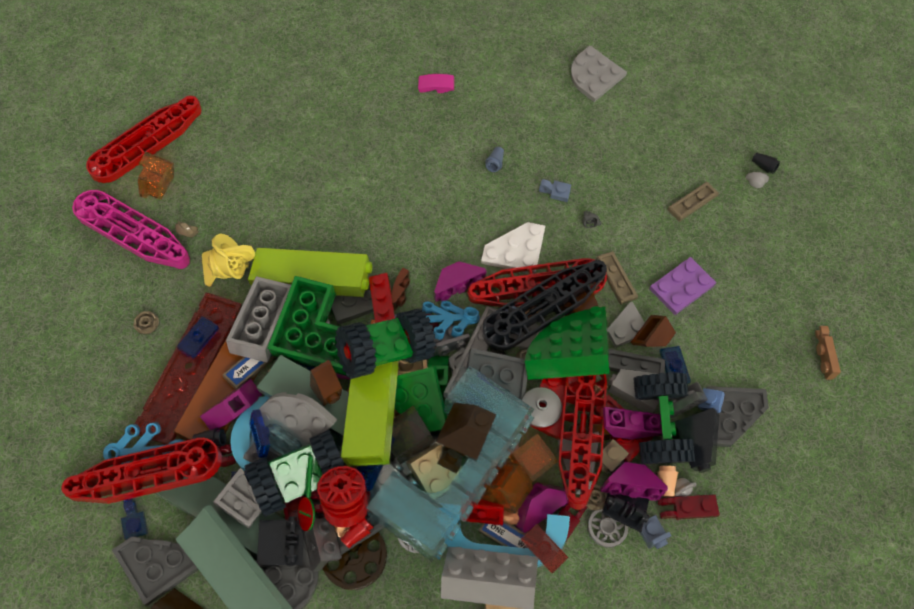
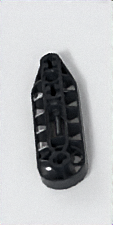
M594 260L590 263L563 269L494 311L485 319L483 324V338L485 342L493 349L509 350L586 302L605 278L607 272L606 264L601 260ZM571 273V275L563 280L559 278L562 275ZM577 280H583L585 283H580ZM555 281L556 284L547 290L544 288L547 284ZM539 290V295L531 300L528 298V296ZM586 292L587 295L577 302L575 298ZM522 300L525 302L516 309L512 308L513 305ZM570 302L572 306L564 311L560 310V307ZM552 312H555L557 314L548 321L544 320V317L551 314ZM536 322H539L541 324L540 326L529 332L528 327L532 326ZM510 334H516L518 338L513 339L510 337Z

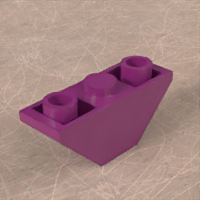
M460 261L443 268L434 290L435 302L440 300L446 301L453 294L465 292L472 283L486 277L485 268Z
M249 379L200 415V418L209 430L221 428L251 407L262 396V393L258 391L254 382Z
M610 407L603 408L604 428L613 437L633 440L663 435L661 414Z
M625 462L600 488L601 492L611 495L620 494L631 498H648L652 501L660 499L668 490V486L646 465Z
M537 482L523 492L517 507L519 521L514 526L525 534L533 530L542 520L547 519V514L552 515L557 509L567 505L568 502L564 488Z

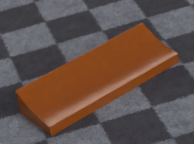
M226 340L174 430L181 439L190 440L194 434L209 430L200 418V415L235 390L223 378L222 374L241 360L243 356L229 353ZM257 373L253 378H251V380H252L253 382H254L256 376L258 375V373ZM232 421L219 429H223L226 433Z

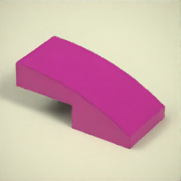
M448 74L419 76L418 90L420 93L437 90L438 93L453 91L454 76Z

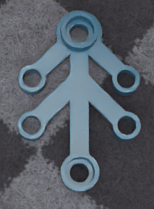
M428 301L424 302L422 306V311L426 314H437L426 316V318L429 317L430 319L429 323L442 322L433 330L435 339L438 340L444 338L445 331L454 321H461L458 326L456 325L452 328L451 335L455 338L462 336L464 329L469 324H475L480 319L479 311L476 308L466 307L463 310L449 301H442L440 308Z
M156 422L148 424L146 432L133 448H125L130 440L140 433L138 425H128L125 428V434L117 443H111L105 447L103 451L104 459L107 460L165 446H146L154 435L160 433L161 426ZM152 425L156 427L155 433L151 431ZM131 427L135 429L134 435L130 433ZM176 439L171 441L169 444L182 442L183 440ZM112 450L116 452L115 457H112L111 455Z

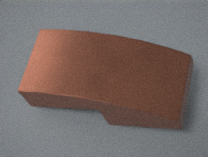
M402 268L392 289L394 311L398 307H402L406 301L405 289L408 287L410 279L409 271L405 268Z

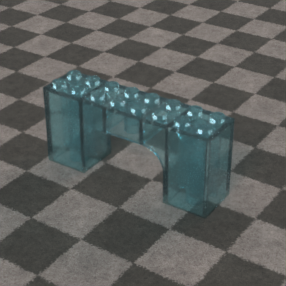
M469 366L445 399L444 412L449 415L455 402L477 405L496 414L494 423L477 461L468 458L452 483L446 489L437 493L424 492L393 471L366 508L369 517L431 562L436 558L441 559L447 550L448 545L446 542L448 539L454 540L461 527L459 523L461 520L466 522L474 508L472 504L474 502L476 504L479 503L486 491L484 486L492 484L499 471L497 467L499 466L502 469L511 454L509 450H515L523 436L521 432L525 434L534 420L532 416L534 408L471 366Z

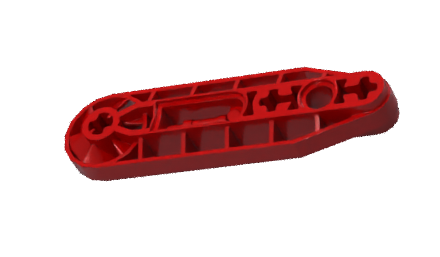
M187 96L177 103L158 109L94 152L86 163V169L92 179L100 183L113 182L181 136L201 114V105L195 96Z
M582 258L500 270L472 283L468 288L467 297L474 304L502 307L507 303H501L499 300L515 299L542 283L543 280L561 271H551L550 268L564 266V269H567L569 265L574 267L590 263L594 259ZM546 269V272L532 273V270ZM528 271V275L514 276L513 274ZM571 273L562 275L559 278L563 280L571 275ZM607 273L603 281L599 284L600 288L598 290H594V295L598 294L603 289L607 281ZM510 274V277L495 279L500 275ZM577 280L580 283H585L583 280ZM552 281L551 283H549V284H547V285H552V286H553V285H555V281ZM545 286L544 288L547 290L552 286ZM491 288H498L500 292L493 293ZM539 290L534 292L530 296L534 298L535 296L539 295ZM518 302L513 306H521L525 302Z
M605 374L600 375L602 380L596 382V375L566 377L558 467L567 502L571 508L581 510L587 505L602 471L604 415L603 417L594 415V406L606 407L607 379ZM595 385L602 389L599 393L594 391ZM566 402L575 404L574 413H565ZM578 411H583L580 418L579 433H576ZM586 412H590L589 434H586ZM564 421L574 423L573 431L564 432ZM593 424H602V435L592 433ZM563 439L572 441L571 451H562ZM601 442L600 455L591 453V444ZM579 455L583 456L582 463L578 462ZM561 458L571 460L570 470L563 471ZM590 462H600L596 474L590 473ZM582 474L584 477L577 478L574 475ZM565 479H569V485H568V487H567V484H566ZM590 481H593V483H592L590 489H588V488H589V482H590ZM576 489H580V498L575 497Z
M190 439L104 460L78 475L65 479L61 490L66 497L77 502L105 504L119 502L208 480L220 468L222 453L221 449L210 439ZM203 444H211L208 453L202 449ZM216 453L215 459L213 460L209 454ZM175 480L174 482L163 484V482ZM155 485L153 487L142 489V487ZM132 489L134 490V491H132V492H128V493H123V494H121V493L124 492V491H128V490H132ZM113 494V496H111V497L101 498V497H103V496H107V495Z

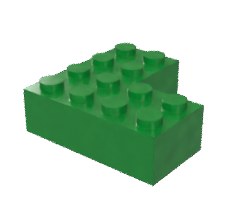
M299 276L294 277L268 345V350L272 356L279 357L281 355L293 362L315 368L329 360L335 373L346 376V372L342 370L343 366L340 365V358L337 356L338 350L335 345L337 343L335 340V336H337L336 330H338L339 326L326 323L336 296L333 285Z

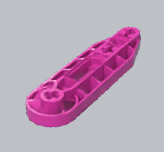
M89 190L81 193L74 200L72 206L73 213L82 224L145 261L177 269H184L189 265L190 257L187 250L169 229L99 190ZM106 199L108 204L99 201ZM121 207L127 212L123 213L118 209ZM135 215L141 220L137 221L133 218V216ZM149 223L156 228L153 230L147 227V225ZM103 226H105L106 228H108V229H110V230H109V232L107 233V232L103 231L101 228H102ZM162 232H165V233L168 234L170 237L167 238V237H165V236H163V235H161V234H162ZM120 235L124 237L123 241H120L119 239L115 238V236ZM134 243L139 247L136 250L129 245ZM148 251L154 256L144 255V253Z

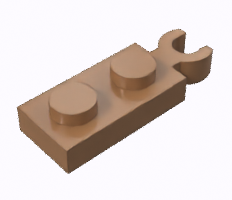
M819 326L820 330L815 331L816 338L819 340L816 351L821 357V372L825 374L826 380L836 378L841 371L833 338L829 336V327Z

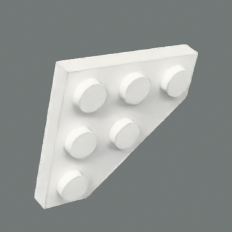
M527 222L486 244L481 264L504 269L537 265L545 226Z

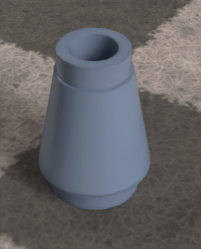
M495 147L485 161L486 168L490 172H497L502 168L504 150L501 147Z

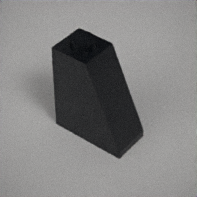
M714 407L675 421L680 438L693 439L695 461L689 463L691 469L699 471V473L709 471L711 466L716 465L719 413Z

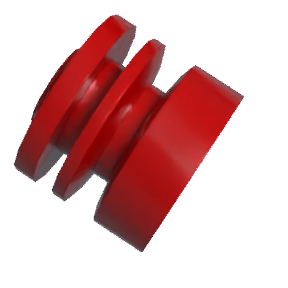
M338 466L328 470L321 476L317 486V493L325 519L331 525L340 528L351 527L362 521L369 510V499L362 474L355 468Z

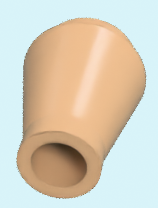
M659 466V471H657L658 478L668 486L667 492L662 497H675L678 476L676 467Z

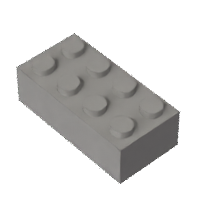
M256 276L226 339L229 353L268 363L271 357L268 345L291 285Z
M448 547L441 576V598L521 609H534L538 557L462 547Z

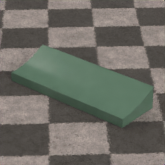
M281 355L256 387L259 392L268 397L282 392L292 395L300 393L322 405L310 388V371ZM342 389L340 399L331 405L328 403L323 406L337 419L328 430L342 438L344 436L349 392Z
M213 476L203 482L155 493L194 519L204 507L211 505L244 548L256 557L258 551L259 520H285L275 513L264 517L261 512L248 529L213 504V501L226 486L225 483ZM175 480L166 481L163 484L174 482Z
M211 505L204 507L191 524L176 538V541L228 609H293Z

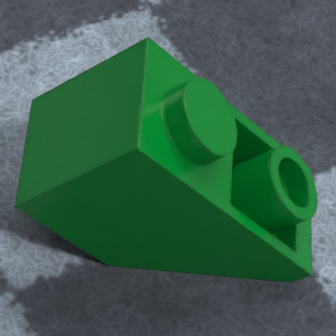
M449 356L431 357L428 361V368L436 367L441 393L444 394L448 385Z

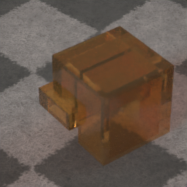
M145 152L139 162V165L144 167L138 177L139 195L146 199L150 195L162 200L174 178V163Z
M536 434L515 452L508 455L512 462L505 468L510 474L515 472L525 485L535 481L556 464L558 460L539 434Z
M501 462L486 475L474 494L477 498L503 505L504 511L516 514L534 487L520 464Z

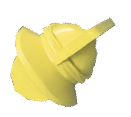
M220 233L214 236L212 239L213 249L202 254L205 285L210 287L216 278L241 279L246 268L249 267L248 262L255 257V250L252 246H238L231 237Z

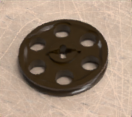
M377 532L343 553L339 560V567L336 570H329L327 562L322 569L328 579L336 586L346 590H359L374 583L382 574L387 561V549L381 534ZM374 540L380 543L379 550L371 552L368 549L369 543ZM358 551V559L353 558L350 560L349 553ZM370 562L377 565V570L373 574L365 572V567ZM348 572L356 573L357 578L352 584L344 581V577Z

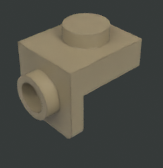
M614 439L603 449L602 471L604 473L609 471L612 474L629 455Z

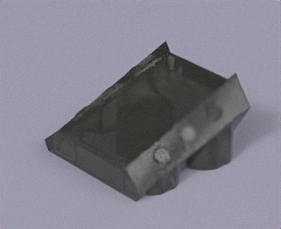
M414 405L393 419L391 451L400 465L435 442Z

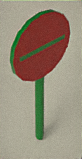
M312 455L308 459L306 497L301 499L298 506V520L304 531H310L315 521L314 504L310 499Z

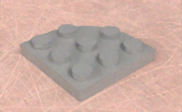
M588 46L577 55L571 67L573 84L593 102L597 101L627 74L624 69L592 46Z
M286 392L275 394L253 415L258 422L291 451L308 444L311 445L309 438L327 431L337 421L322 405L300 393L297 395L286 394Z

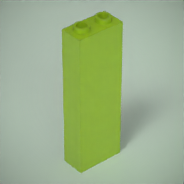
M257 248L248 281L252 286L257 276L292 285L294 277L299 276L333 285L336 295L364 297L365 290H368L369 287L368 275L372 273V262L369 261L367 254Z
M399 360L376 366L374 373L350 380L341 458L347 466L386 465L390 463Z

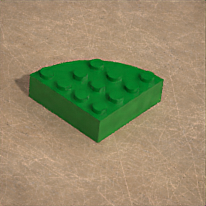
M594 306L587 310L575 312L552 322L543 329L531 342L526 352L525 366L528 380L610 374L606 306Z

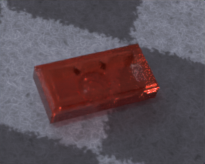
M538 524L521 538V541L538 557V560L551 574L569 558Z

